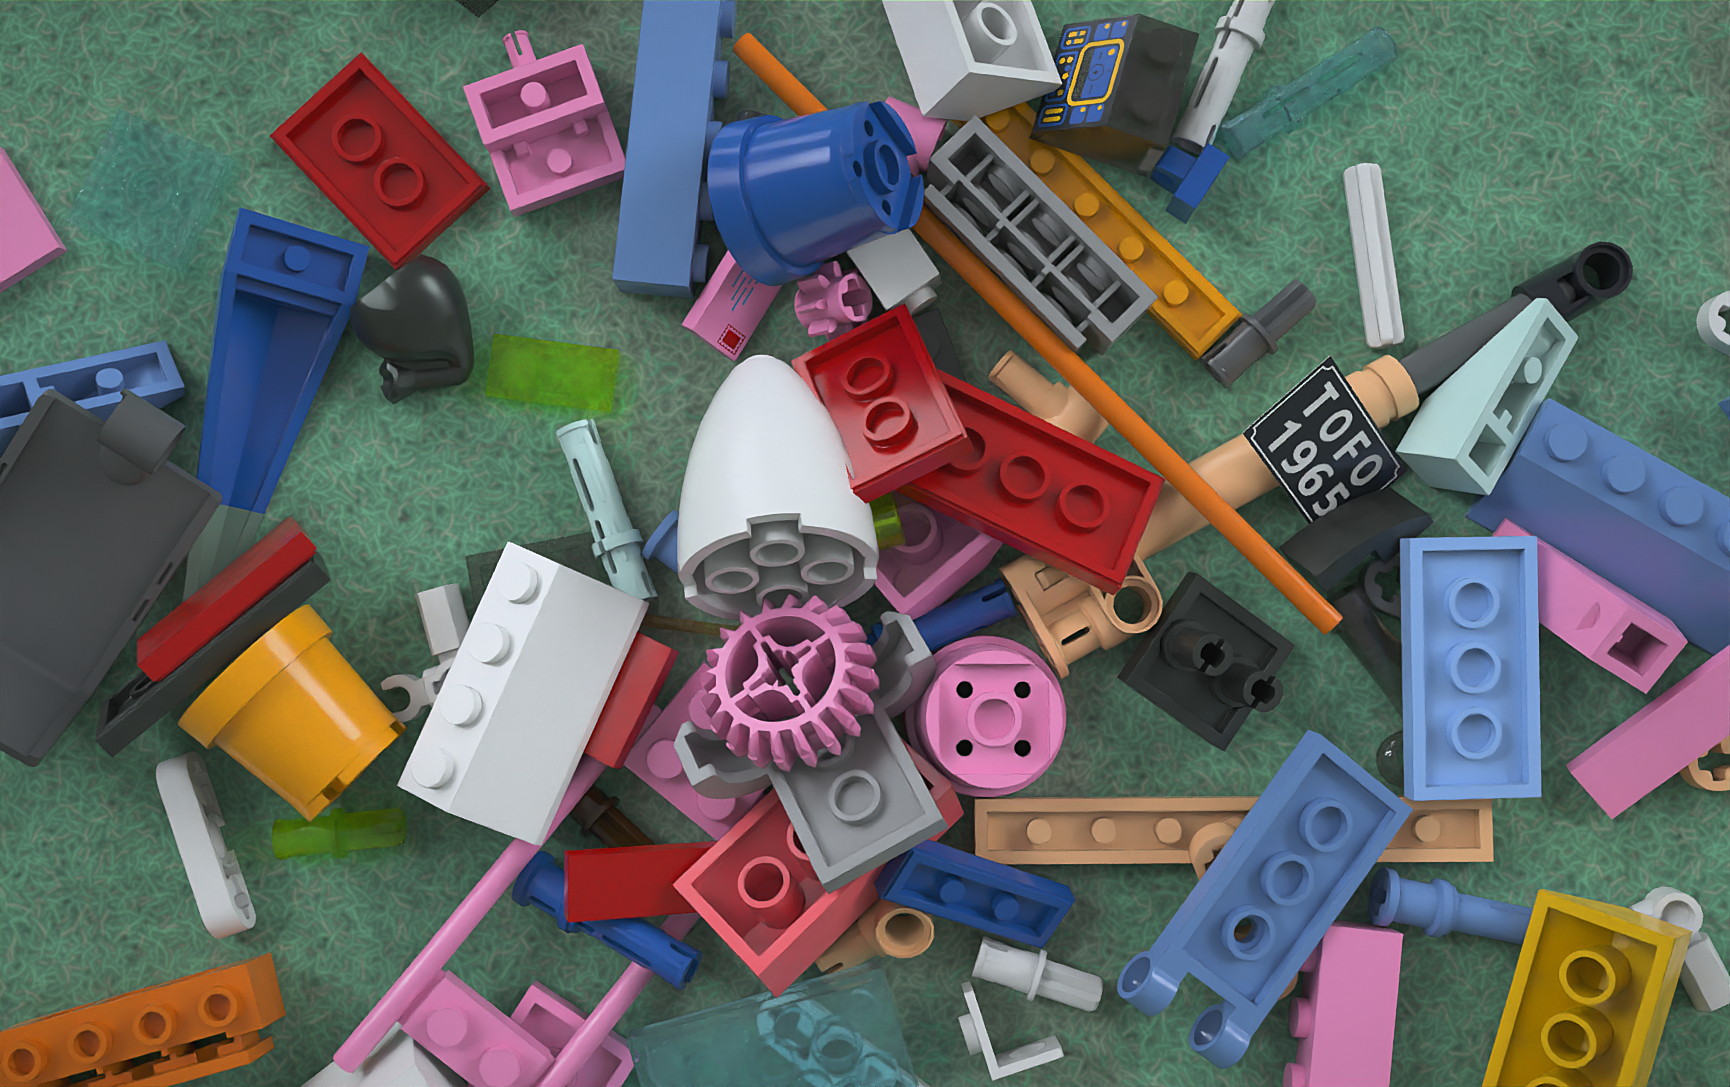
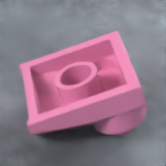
M895 490L869 502L879 550V560L876 566L877 580L874 585L894 610L900 614L910 615L912 620L942 605L988 566L993 556L1003 544V542Z

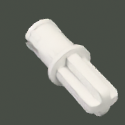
M983 936L972 972V977L995 982L1026 993V1000L1033 1001L1035 994L1088 1012L1095 1011L1098 1007L1104 986V981L1099 976L1047 960V951L1040 949L1039 954L1006 945L987 936Z

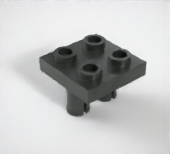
M1187 572L1162 609L1157 623L1148 630L1117 678L1209 744L1225 751L1252 709L1259 712H1268L1280 703L1283 696V686L1281 681L1274 676L1295 645L1202 576Z

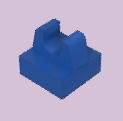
M1209 143L1198 159L1169 145L1150 176L1153 182L1174 194L1165 211L1186 224L1230 156Z

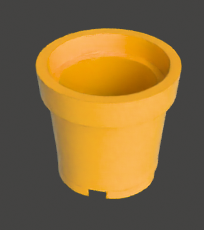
M305 604L282 619L230 664L191 704L180 718L178 726L207 749L217 745L293 806L310 823L362 775L377 759L378 755L384 749H388L405 732L407 727L383 704L329 641L333 631L310 604Z

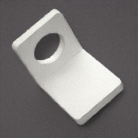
M968 981L961 984L970 1011L969 1014L958 1017L970 1056L983 1052L992 1081L1064 1056L1061 1045L1055 1035L994 1055L971 982Z

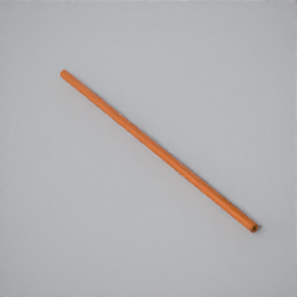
M751 33L744 34L735 43L733 52L798 116L828 110ZM923 204L920 217L911 228L1323 635L1330 632L1342 620L1343 616Z

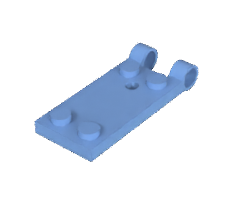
M1308 729L1151 949L1137 954L1124 967L1117 984L1119 996L1143 1014L1154 1016L1162 1012L1171 1003L1180 982L1188 972L1222 996L1224 1000L1221 1004L1209 1006L1197 1017L1189 1034L1190 1047L1220 1069L1231 1067L1244 1055L1252 1035L1413 809L1324 736ZM1243 918H1250L1252 924L1250 933L1243 939H1235L1233 933L1238 922Z

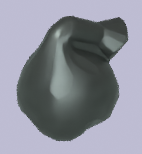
M420 254L350 307L351 323L356 337L369 351L384 358L379 367V374L383 377V384L380 388L385 398L393 405L419 390L458 386L468 380L474 367V347L466 296L458 278L447 265L436 258Z

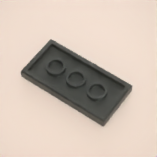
M315 550V555L160 682L158 680L153 682L141 671L102 703L95 741L113 758L331 581L324 558L320 553Z

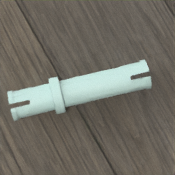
M587 419L568 424L557 430L556 436L566 456L571 470L570 473L595 539V543L591 546L596 559H602L612 587L645 602H650L656 599L658 594L648 574L643 556H641L639 545L644 541L640 530L633 529L627 516L620 491L603 450L595 420L590 419L587 421Z

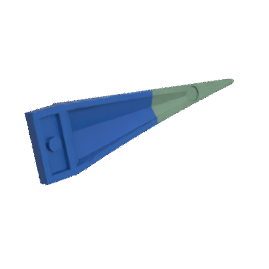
M241 207L238 209L219 279L196 475L197 479L220 492L223 499L187 555L182 603L251 547L293 445L350 318V307L356 302L369 246ZM188 697L169 711L173 722L181 717Z

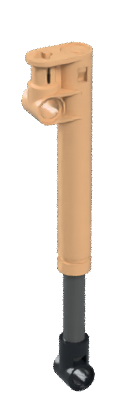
M1600 241L1588 245L1577 253L1515 286L1510 299L1399 360L1390 355H1384L1365 365L1362 371H1355L1345 378L1379 430L1388 426L1390 421H1397L1417 410L1419 407V395L1445 382L1536 298L1548 299L1568 323L1622 293L1628 287L1633 275V265L1630 257L1622 247L1612 242ZM1583 265H1588L1597 272L1600 279L1599 289L1591 287L1585 281ZM1243 433L1188 463L1234 510L1280 486ZM1165 480L1121 589L1129 588L1136 591L1142 598L1144 604L1143 613L1134 624L1125 623L1115 614L1113 603L1116 594L1113 596L1026 553L1001 566L998 570L1006 588H1011L1010 593L1016 603L1020 604L1017 607L1056 676L1062 680L1069 676V664L1100 647L1108 651L1136 634L1149 630L1157 623L1162 613L1163 601L1143 561L1211 523ZM1084 629L1082 635L1064 645L1061 644V641L1066 637Z

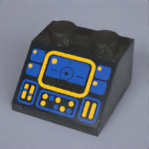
M1139 13L1064 24L1053 56L1062 85L1054 92L1041 96L1029 139L1147 178L1168 147L1199 33Z

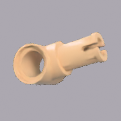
M1012 349L1001 358L988 376L992 383L1028 413L1092 444L1110 425L1071 385L1066 387L1060 381L1053 385Z
M878 898L815 960V963L821 972L826 971V978L829 981L835 982L847 974L848 971L876 955L882 958L887 955L897 958H912L920 955L930 947L934 938L933 916L929 913ZM900 913H909V914H910V915H908V916H901V917L895 916V915L900 914Z

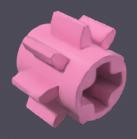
M833 261L822 264L817 271L813 272V276L798 279L797 284L800 289L795 297V312L800 323L808 329V336L810 338L826 334L829 342L868 322L867 317L872 309V294L867 282L858 275L859 270L857 268L841 272L838 262Z

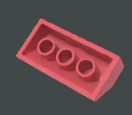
M901 738L950 828L964 815L954 786ZM774 788L672 885L751 972L778 998L879 898L874 883L887 862L828 894L821 885ZM949 828L928 840L936 842Z

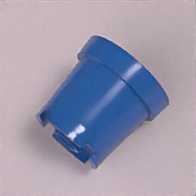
M868 100L789 119H782L774 115H763L729 123L718 132L712 143L708 159L707 181L710 204L717 228L727 249L738 265L750 277L768 286L784 285L817 271L828 258L909 229L917 223L923 206L922 175L911 178L907 156L917 154L911 134L902 118L888 103L877 101L870 104Z

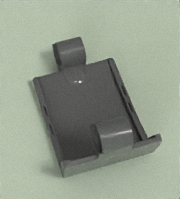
M126 388L120 392L123 397L106 422L53 389L46 390L38 397L0 458V750L30 767H36L41 763L86 706L188 555L223 499L220 492L168 461L186 426Z

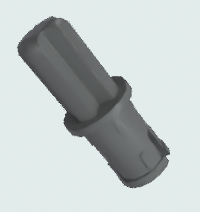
M1291 281L1253 316L1247 313L1240 316L1239 321L1241 324L1221 343L1200 358L1201 364L1218 383H1221L1223 388L1228 389L1233 382L1266 353L1273 355L1278 351L1276 341L1313 310L1317 302L1315 296L1300 281Z

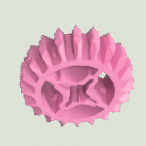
M790 592L782 608H776L773 602L763 597L762 613L753 617L750 613L740 610V622L742 625L736 631L720 628V638L725 643V646L723 648L706 650L707 661L713 669L699 674L701 685L707 692L700 700L703 710L711 718L709 722L711 723L712 731L720 740L724 739L727 741L726 746L735 756L744 758L748 755V758L755 766L763 769L774 760L780 770L790 773L797 756H800L807 766L816 768L818 760L817 751L824 747L832 754L840 756L841 745L837 738L844 732L851 736L860 737L861 727L854 717L855 715L874 714V703L867 694L880 689L879 678L872 669L877 665V657L871 645H867V636L860 624H856L854 621L851 622L846 611L839 608L838 605L828 609L825 602L815 595L805 605H801L799 597L794 596ZM781 668L786 670L791 679L795 678L793 682L800 691L798 696H795L788 685H785L786 682L779 672ZM831 683L826 694L820 700L823 689ZM785 716H796V718L775 722Z

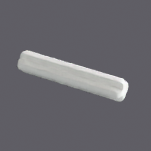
M1362 163L1347 168L1343 173V182L1366 344L1369 348L1383 349L1403 343L1405 335L1381 168L1378 164Z

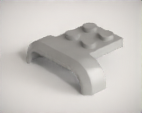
M887 611L880 617L883 622V631L880 638L872 646L877 657V665L872 669L879 678L880 689L867 694L874 703V714L855 715L854 718L861 727L860 737L851 736L845 732L838 737L837 740L841 745L840 756L832 754L824 747L817 751L818 760L816 768L807 766L802 758L797 756L790 773L780 770L774 760L763 769L755 766L748 758V755L744 758L735 756L726 746L727 741L724 739L720 740L712 730L699 728L693 721H687L681 725L673 745L691 786L704 797L712 799L736 798L754 793L773 784L814 871L828 894L949 828L891 721L892 718L906 710L924 694L936 673L935 660L910 615ZM831 683L823 689L820 700L826 694ZM797 690L793 692V694L795 696H798L800 694V691ZM785 716L775 722L796 718V716Z

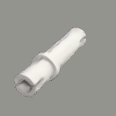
M1234 0L1227 16L1219 18L1214 30V34L1217 37L1213 45L1214 47L1197 81L1186 111L1172 136L1171 141L1173 143H1177L1179 147L1198 155L1202 153L1208 143L1213 144L1217 130L1228 110L1247 62H1249L1252 53L1260 50L1265 39V33L1263 32L1265 21L1276 0Z

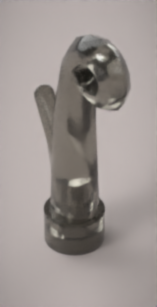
M1360 582L1351 583L1326 598L1343 616L1342 620L1330 633L1340 636L1388 698L1403 721L1402 642L1386 628L1374 613L1376 607ZM1403 730L1388 736L1381 743L1376 755V764L1380 775L1389 784L1398 788H1404V769H1401L1397 763V754L1403 748Z

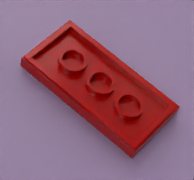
M937 369L975 450L895 489V491L1114 596L1122 587L1166 479Z

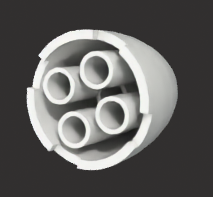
M755 355L747 358L731 371L714 395L701 421L689 455L680 498L677 528V568L679 579L684 585L685 599L706 613L735 621H740V610L750 613L753 617L762 613L763 597L773 602L776 608H782L789 592L799 597L801 605H805L815 595L825 602L828 609L835 605L841 608L860 598L877 580L876 566L879 560V550L872 511L869 503L865 504L850 489L846 465L853 479L855 476L842 436L823 402H819L805 381L788 364L772 356Z

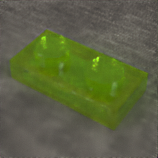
M494 334L485 396L491 399L613 414L621 352L610 348Z

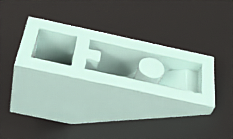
M1536 298L1425 399L1395 452L1429 487L1489 496L1579 337L1548 299Z

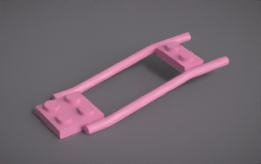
M704 660L663 710L654 702L624 765L715 840L719 841L766 796L763 793L766 788L736 798L712 799L697 793L690 784L673 745L681 725L687 721H693L699 728L712 730L710 727L711 723L709 722L711 718L703 710L700 700L707 692L701 685L699 674L713 669ZM586 753L581 757L543 844L608 765ZM514 838L419 955L333 1055V1059L341 1069L348 1073H354L394 1024L398 1022L402 1025L401 1029L474 1087H566L653 978L655 973L632 961L559 1055L554 1058L547 1047L449 970L447 972L443 970L442 967L542 847ZM698 913L669 915L659 928L677 940L682 941L701 916Z

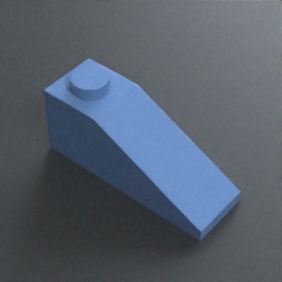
M166 340L0 376V458L38 397L48 389L59 392L105 422L119 405L123 397L120 392L125 388L158 409L184 396L185 387Z

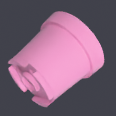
M992 634L969 635L933 651L931 654L936 663L934 679L924 694L903 711V728L908 745L954 786L955 792L961 795L981 798L999 797L1023 789L1037 780L1057 756L1066 728L1064 696L1056 676L1046 662L1026 645L1004 636ZM962 681H966L972 686V693L967 698L959 697L956 692L957 685ZM1023 681L1029 685L1030 693L1027 697L1019 698L1015 695L1014 687L1018 682ZM961 740H969L972 744V751L967 756H961L956 751V745ZM1019 740H1026L1030 745V751L1025 756H1018L1015 753L1014 746Z

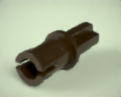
M595 784L589 788L569 813L573 820L582 827L580 834L584 838L593 834L607 848L655 845L650 838L616 808L620 804V799L617 796L610 798Z

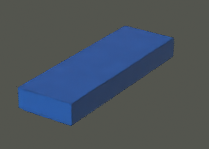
M928 839L889 860L874 883L880 899L1043 949L1075 902V898L1067 885Z

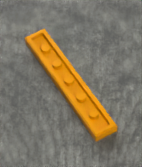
M1023 102L979 118L1158 296L1146 313L1195 361L1242 316L1206 278L1054 130L1032 132L1037 113L1029 105ZM949 119L959 129L968 122Z

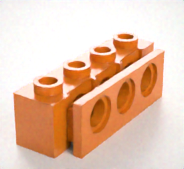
M271 952L26 1020L0 1031V1087H169L250 1064L274 1049L272 1036L260 1039L258 1030L286 1015ZM224 1032L227 1038L233 1037V1039L213 1043L196 1049L194 1044L195 1040ZM160 1050L162 1057L169 1055L168 1057L149 1061L133 1067L131 1060L132 1058ZM96 1069L97 1075H99L74 1084H70L69 1080L71 1075Z

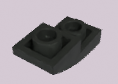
M1389 487L1360 496L1334 508L1300 530L1279 548L1289 563L1327 592L1369 554L1373 555L1383 564L1388 563L1400 552V538H1416L1434 522L1428 513Z

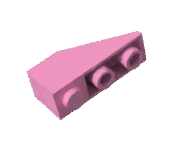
M1505 517L1492 536L1535 535ZM1537 537L1539 623L1590 660L1647 694L1688 643L1686 638L1670 618Z

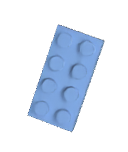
M1537 536L1400 538L1404 797L1413 801L1541 797Z

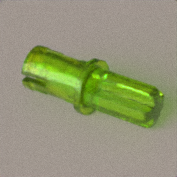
M339 807L333 808L330 815L317 816L310 823L305 818L276 819L273 823L272 847L276 858L280 860H286L289 857L330 853L336 859H343L347 857L349 851L401 846L406 840L407 821L404 811L400 808L345 813V810Z

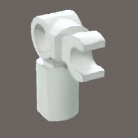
M458 583L444 585L415 595L431 655L439 657L440 665L424 670L421 679L412 674H398L390 676L381 682L382 690L403 687L408 691L410 695L409 706L403 711L393 713L402 723L420 717L428 705L433 707L470 626Z
M1663 886L1653 889L1644 900L1628 907L1631 910L1693 931L1679 979L1696 1011L1712 1012L1730 1003V976L1708 934L1698 932L1702 926L1703 913L1701 906L1694 898L1675 888Z

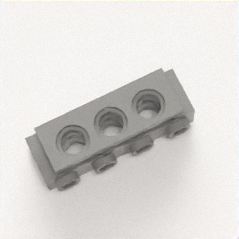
M976 115L929 158L926 181L930 185L924 190L923 204L1076 354H1078L1087 341L1103 356L1149 310L1158 298ZM978 224L988 233L986 237H984ZM999 244L1005 251L995 247ZM1023 269L1034 279L1031 283ZM1043 288L1051 297L1039 291ZM1068 314L1079 324L1077 328L1073 326V322Z

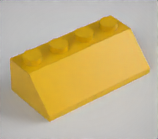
M1539 889L1482 1087H1647L1693 931L1626 907Z

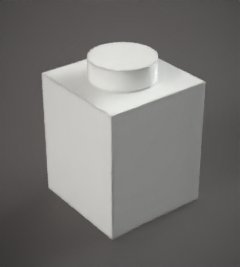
M910 229L902 230L896 234L880 238L846 252L886 312L905 303L911 316H914L937 299L938 296L934 289L942 284L940 273Z

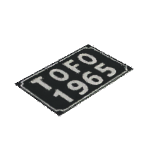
M1331 356L1326 358L1243 432L1245 438L1308 524L1355 498L1388 488L1407 471Z

